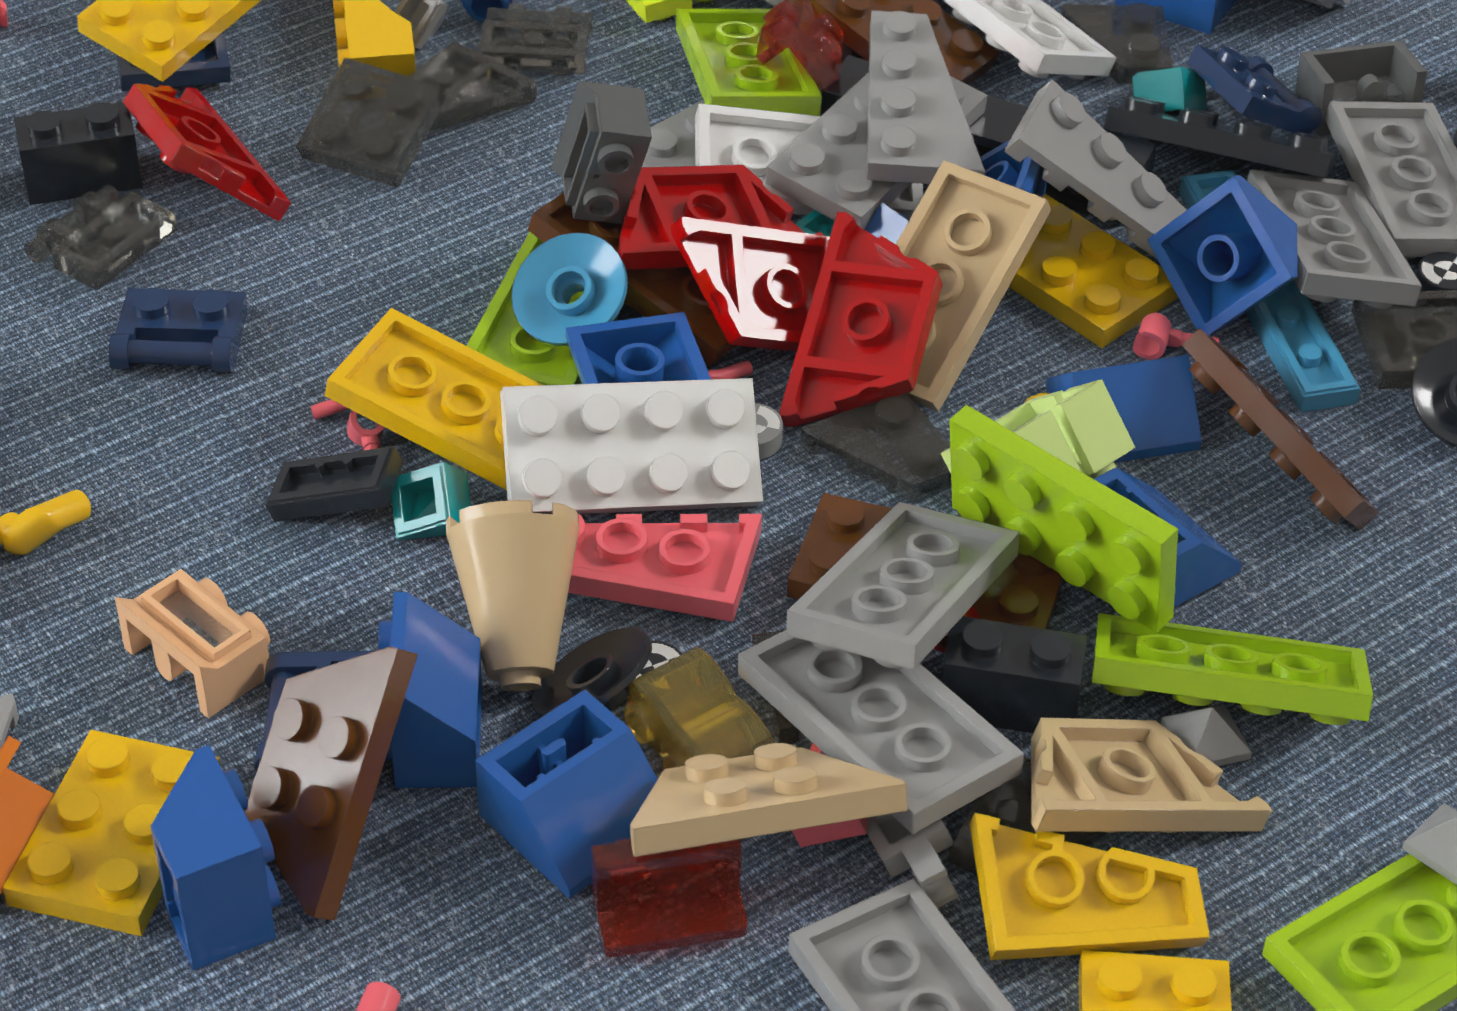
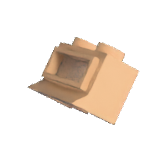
M180 569L134 599L115 597L124 649L134 655L152 643L156 667L168 681H172L187 670L194 674L200 712L207 718L212 717L264 681L266 662L269 658L268 645L270 644V636L265 625L252 612L247 611L240 616L228 607L224 594L211 579L203 578L197 582Z

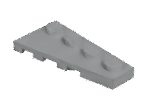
M872 10L869 40L866 180L930 184L943 160L984 175L983 164L928 15L904 11Z
M1053 79L1036 93L1004 150L1005 153L1018 162H1021L1028 156L1045 168L1042 179L1059 191H1062L1069 185L1088 199L1087 210L1103 222L1117 219L1127 226L1128 239L1155 259L1157 257L1147 239L1186 211L1166 190L1159 177L1151 172H1147L1126 151L1123 143L1115 135L1106 132L1085 111L1081 102L1074 95L1066 93Z

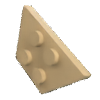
M1041 718L1031 738V824L1035 831H1102L1106 833L1117 831H1160L1165 833L1175 831H1262L1273 810L1268 803L1258 796L1249 801H1239L1220 787L1217 783L1223 770L1203 755L1190 750L1179 737L1156 720Z
M786 743L762 745L754 750V755L730 759L717 754L694 756L686 760L685 766L664 769L630 824L632 853L636 857L908 811L906 782L903 779L802 747L796 748Z

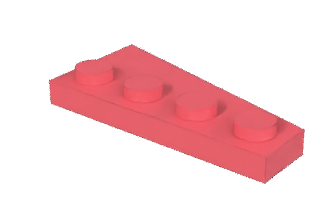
M578 514L580 528L568 593L724 621H734L761 535L762 514H739V523H708L707 514H680V523H642V514H616V519L605 523H585L582 516Z

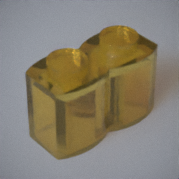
M699 647L635 678L629 685L627 704L624 709L626 724L632 730L638 742L641 744L648 743L658 754L664 757L662 762L663 769L685 766V762L689 758L704 754L722 755L727 759L754 755L756 748L775 743L769 730L757 713L743 699L736 695L722 669L710 655Z

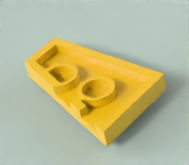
M974 813L969 824L990 961L1081 955V950L1128 952L1202 947L1210 938L1197 868L1111 847L1108 851H1103L1064 841L1065 835L1051 831L1031 833L999 825V818Z

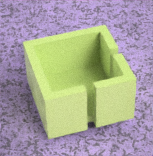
M1102 379L1069 388L1064 392L1061 390L1032 398L995 420V422L1093 479L1115 468L1114 461L1135 448ZM948 448L941 455L951 473L950 448Z

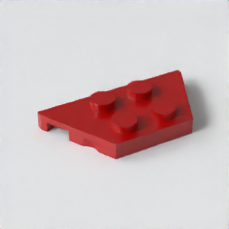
M133 84L123 103L138 121L136 124L138 131L154 141L161 150L159 157L166 165L183 174L191 173L278 221L281 220L291 205V201L199 90L187 87L180 98H174L177 91L171 86L159 85L158 87H152L147 84Z
M744 165L642 167L624 216L617 253L623 261L626 270L688 267L671 234V225L681 217L799 233L805 232L790 220L795 209L779 195L768 191L764 187L763 182ZM821 232L814 234L824 236Z
M837 211L779 411L784 426L795 427L908 393L914 391L941 293L942 280L936 270L917 258L906 257L901 253L899 246L882 235L877 238L857 225L855 218L846 212Z
M681 217L671 225V234L730 345L797 352L830 237L689 217Z

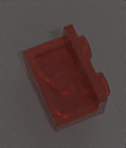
M784 0L767 12L763 17L765 24L762 26L759 34L760 38L756 57L762 65L789 47L821 91L839 79L844 46L841 42L845 37L841 28L829 13L826 12L821 16L810 0H797L793 4L789 0Z
M622 839L610 844L592 846L593 904L604 954L607 957H618L746 936L748 933V920L740 894L742 855L740 839L636 857L632 853L631 839Z

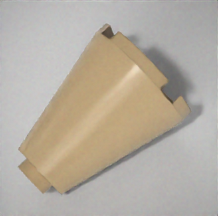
M532 500L488 502L459 510L460 523L450 516L446 519V536L475 636L480 638L481 659L486 677L491 680L500 681V688L503 691L525 692L536 690L541 687V679L554 674L580 528L577 511L567 505L552 502L553 515L533 513Z

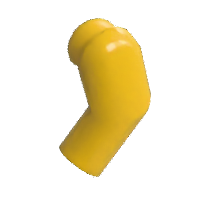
M72 490L28 508L20 514L15 512L5 513L0 516V545H3L5 551L11 554L23 555L31 553L61 530L89 518L91 504L88 497L80 490Z

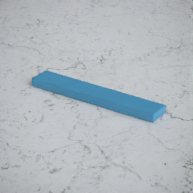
M1234 170L1181 177L1179 193L1189 209L1237 174ZM1294 280L1246 312L1300 413L1357 404L1360 393L1358 383L1307 296L1301 294Z

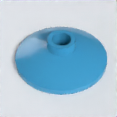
M569 233L554 237L532 251L516 274L512 287V306L515 316L527 333L538 341L555 346H568L565 337L567 327L612 322L618 315L627 293L628 283L625 265L616 250L605 240L586 233ZM583 291L582 296L577 301L569 304L571 297L575 293Z

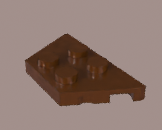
M390 646L287 678L278 706L274 712L272 726L261 761L252 782L248 809H245L244 813L249 822L258 818L262 820L273 846L274 863L306 914L314 918L335 921L418 656L416 653Z

